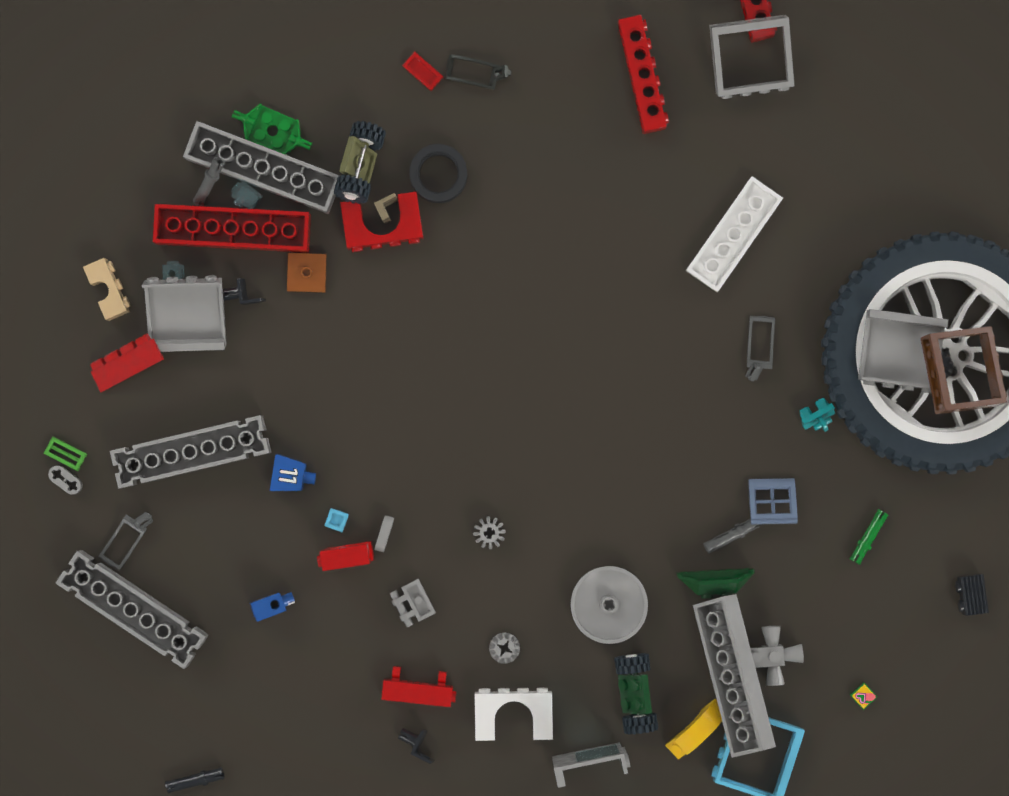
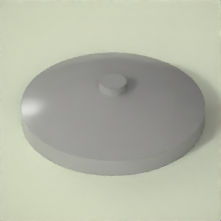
M603 566L589 571L578 581L572 593L571 612L577 627L587 637L600 643L613 644L629 639L642 627L647 616L648 599L643 585L635 575L620 567Z

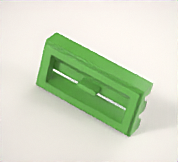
M52 436L44 451V454L76 471L80 470V466L87 456V453ZM54 442L81 455L80 458L53 445ZM50 449L73 459L77 464L75 465L50 452Z

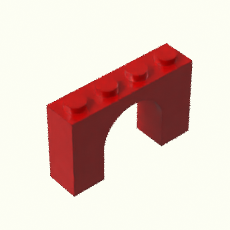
M417 191L398 194L400 221L395 230L385 235L374 234L365 227L361 204L356 202L353 204L351 201L340 202L347 249H352V252L363 251L364 247L380 249L385 244L395 247L400 246L401 242L406 241L409 244L420 243V239H424Z
M372 541L328 547L321 550L320 555L317 556L318 567H322V571L366 565L375 560Z

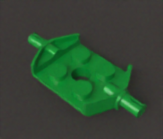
M262 104L257 105L247 114L236 110L232 114V118L242 121L245 140L285 155L297 146L308 150L311 149L312 142L301 137L299 120L262 106ZM271 126H276L278 128L277 135L270 136L268 129Z

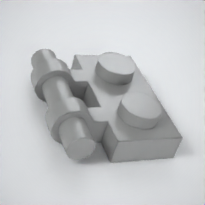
M419 578L401 587L404 595L399 596L397 590L389 593L393 599L391 602L393 606L397 607L401 615L399 617L401 621H404L406 627L414 624L410 618L414 615L419 622L436 613ZM406 600H408L412 608V610L408 612L403 604V602Z

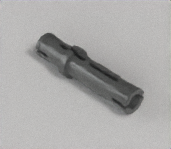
M214 157L209 169L205 171V177L193 198V203L198 206L200 201L199 206H204L213 185L219 180L220 172L225 165V161L222 158H219L217 162L218 157Z
M750 519L741 524L737 523L734 525L735 527L704 542L703 545L707 553L710 554L738 538H744L746 534L759 528V524H751Z

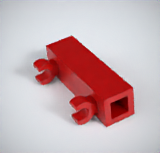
M393 666L392 679L385 678L383 680L381 700L451 707V702L455 703L456 691H453V686L445 685L447 672L439 671L438 684L400 680L401 667Z

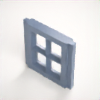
M795 478L748 480L751 524L798 523ZM770 489L771 500H756V490ZM774 489H788L789 499H775ZM757 503H771L772 513L757 514ZM775 503H789L790 513H775Z

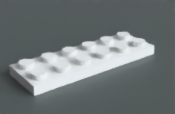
M751 176L686 271L715 292H718L783 197Z

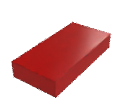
M415 51L402 65L405 70L430 91L443 79V76Z

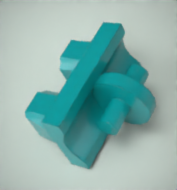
M821 398L815 402L818 411L812 413L809 407L799 411L804 430L812 426L815 431L820 428L824 432L829 430L827 424L833 422L830 416L835 414V407L832 403L829 404L825 398Z

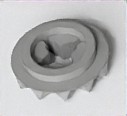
M500 633L491 640L489 651L494 660L506 664L513 662L520 652V644L514 635ZM509 641L508 648L512 653L505 651L501 656V648L497 644L504 645Z

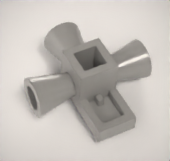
M781 626L761 627L766 645L751 648L755 668L768 667L766 686L784 685L785 682L780 666H785V661L803 663L802 644L783 648L779 644Z

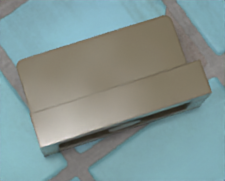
M395 193L374 203L384 224L391 222L385 207L398 201Z

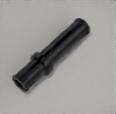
M220 767L210 771L202 770L198 774L166 781L165 786L169 794L202 784L206 786L210 782L224 780L225 776L224 772H222L223 768Z

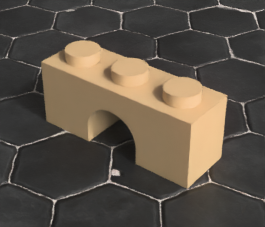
M102 258L83 267L90 285L95 286L105 283L109 288L108 296L98 302L105 320L110 321L130 312L128 308L130 307V302L127 296L123 297L121 292L123 286L119 278H115L113 272L116 270L112 261Z

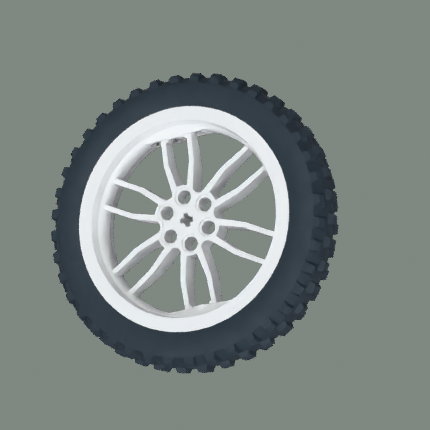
M931 232L929 236L917 234L904 241L900 239L893 242L892 247L888 249L883 247L876 251L877 255L874 258L868 257L865 259L860 270L852 271L848 276L850 281L840 287L838 290L839 298L830 305L829 310L832 313L825 320L824 324L827 332L824 338L821 339V346L825 348L821 358L822 365L826 368L823 379L824 383L830 386L828 388L831 402H836V413L839 418H845L844 423L847 425L848 430L852 434L857 433L860 443L865 447L871 446L870 449L881 458L886 456L887 459L891 460L892 464L897 466L903 464V466L909 467L910 470L916 472L920 469L927 470L928 474H938L939 471H946L949 475L957 474V470L962 469L965 472L976 471L977 466L988 467L993 465V460L997 458L1005 459L1009 457V389L1006 392L1007 403L994 407L986 415L983 413L982 408L974 409L978 420L964 425L959 411L951 412L956 427L935 428L922 425L912 417L926 400L929 393L921 392L910 410L906 411L896 403V399L904 391L902 386H898L891 397L888 398L878 390L876 384L875 386L865 385L862 380H858L867 310L882 311L884 306L901 291L910 314L921 316L909 292L908 286L923 282L932 306L933 318L941 319L943 318L940 304L930 279L959 280L974 290L958 310L949 329L945 328L944 332L963 330L959 328L967 309L978 295L990 303V307L978 322L969 329L980 328L984 325L996 308L1009 319V251L1005 248L1000 250L1001 247L996 245L995 242L990 240L983 242L982 238L970 234L966 237L958 232H949L948 235L947 233ZM970 336L959 337L957 343H954L951 338L943 339L942 350L945 349V353L950 355L954 368L953 376H949L946 379L951 404H956L952 381L956 379L968 394L970 401H979L976 392L963 373L965 366L987 373L984 365L973 361L974 353L982 352V348L969 347L967 339ZM996 346L997 352L1009 354V348ZM960 351H964L966 354L964 361H961L958 357ZM1001 370L1003 376L1009 377V371Z

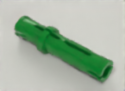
M877 510L862 539L858 540V546L849 558L851 561L854 562L857 555H859L856 563L861 564L867 551L871 550L872 542L889 516L887 513L884 512L881 519H879L883 511Z

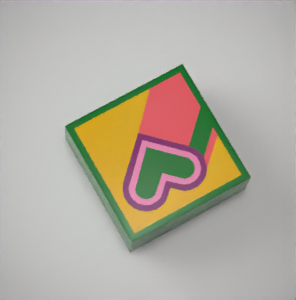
M864 682L850 694L863 710L877 698Z

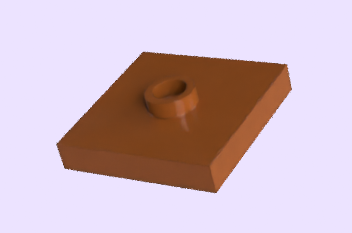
M288 253L287 292L326 293L327 254Z

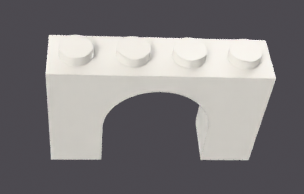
M544 687L536 688L537 691H529V688H517V691H510L509 688H498V692H490L489 688L479 689V692H475V741L495 740L496 712L503 704L511 701L523 703L530 709L533 716V740H553L552 691H548V688Z

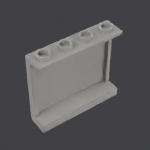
M215 275L205 276V278L197 279V276H188L186 279L167 277L166 280L150 277L143 282L142 288L145 291L148 335L151 339L155 340L160 352L225 350L227 341L222 278H217Z
M874 309L867 310L858 380H862L865 385L875 386V382L883 383L882 387L894 388V385L902 386V390L914 391V388H922L921 392L931 393L920 338L930 333L944 332V329L948 326V319ZM942 339V340H938V341H939V346H940V351H941V352H942L943 339Z

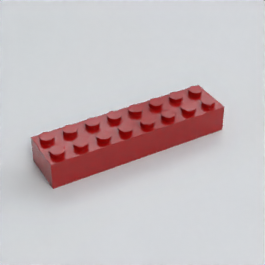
M155 204L153 243L156 245L309 253L311 214L298 211Z

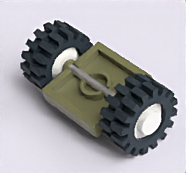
M357 121L352 125L339 170L343 175L338 176L334 189L335 196L340 197L341 200L345 199L346 202L351 201L353 204L355 202L357 204H364L368 201L371 190L370 179L377 158V153L374 151L382 149L386 135L385 130H382V127H377V124L372 125L371 122Z

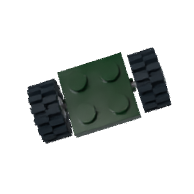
M640 653L615 657L616 674H620L618 675V686L620 689L622 712L631 714L622 717L624 733L641 734L658 730L657 713H652L647 674H638L651 670L649 654Z

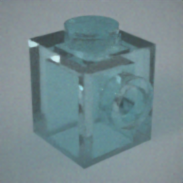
M241 181V183L237 182L231 190L233 192L231 196L235 199L233 203L242 209L244 206L247 209H254L263 197L244 181Z

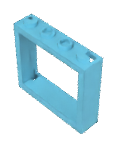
M768 717L770 725L793 732L773 793L722 777L730 752L725 733L723 740H726L724 747H720L717 756L720 759L718 766L714 765L711 776L714 777L713 781L754 796H784L805 730Z

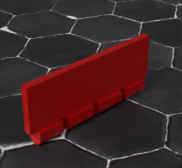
M146 333L135 339V342L132 341L120 347V351L117 349L105 355L104 358L90 364L93 370L91 374L100 392L164 360L155 340L151 339Z

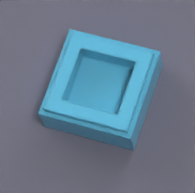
M330 508L324 526L343 532L349 514Z

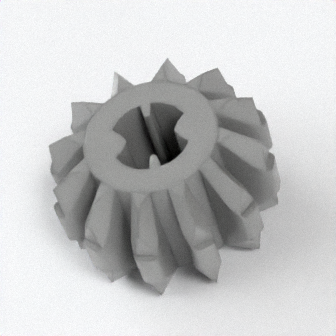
M487 516L486 524L483 519H480L479 522L482 524V527L479 525L474 526L480 532H473V535H480V538L476 539V543L483 540L482 548L485 547L487 542L489 543V549H492V542L497 547L500 546L497 538L504 541L505 538L499 534L506 533V530L498 529L503 526V523L501 522L496 526V517L493 523H490V516ZM488 527H491V530H495L492 538H487L488 535H484Z

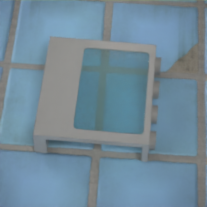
M620 742L552 756L558 788L566 786L563 770L615 759L620 760L624 774H627V768L631 767L625 747H621Z

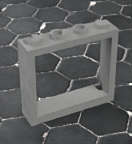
M779 15L709 25L715 91L718 97L721 96L722 99L732 98V95L735 94L749 96L752 94L751 92L757 91L764 94L769 93L771 89L786 91L789 90V87L794 86L788 16ZM782 26L787 80L723 88L719 35Z

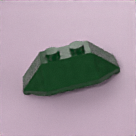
M755 569L676 572V576L693 592L701 595L702 599L713 598L714 594H720V597L737 593L755 573Z

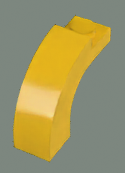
M715 698L704 706L697 717L684 730L666 743L665 746L677 759L691 753L720 725L722 718L717 699Z

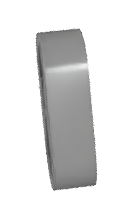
M54 466L49 470V479L68 494H77L82 490V481L63 466ZM59 470H61V473H60V474H61L65 479H64V480H63L62 478H56V479H55L54 477H55L56 474L54 473V471H59ZM67 480L70 482L76 481L77 490H70L71 486L67 483Z
M385 515L374 550L384 553L394 522L393 517Z

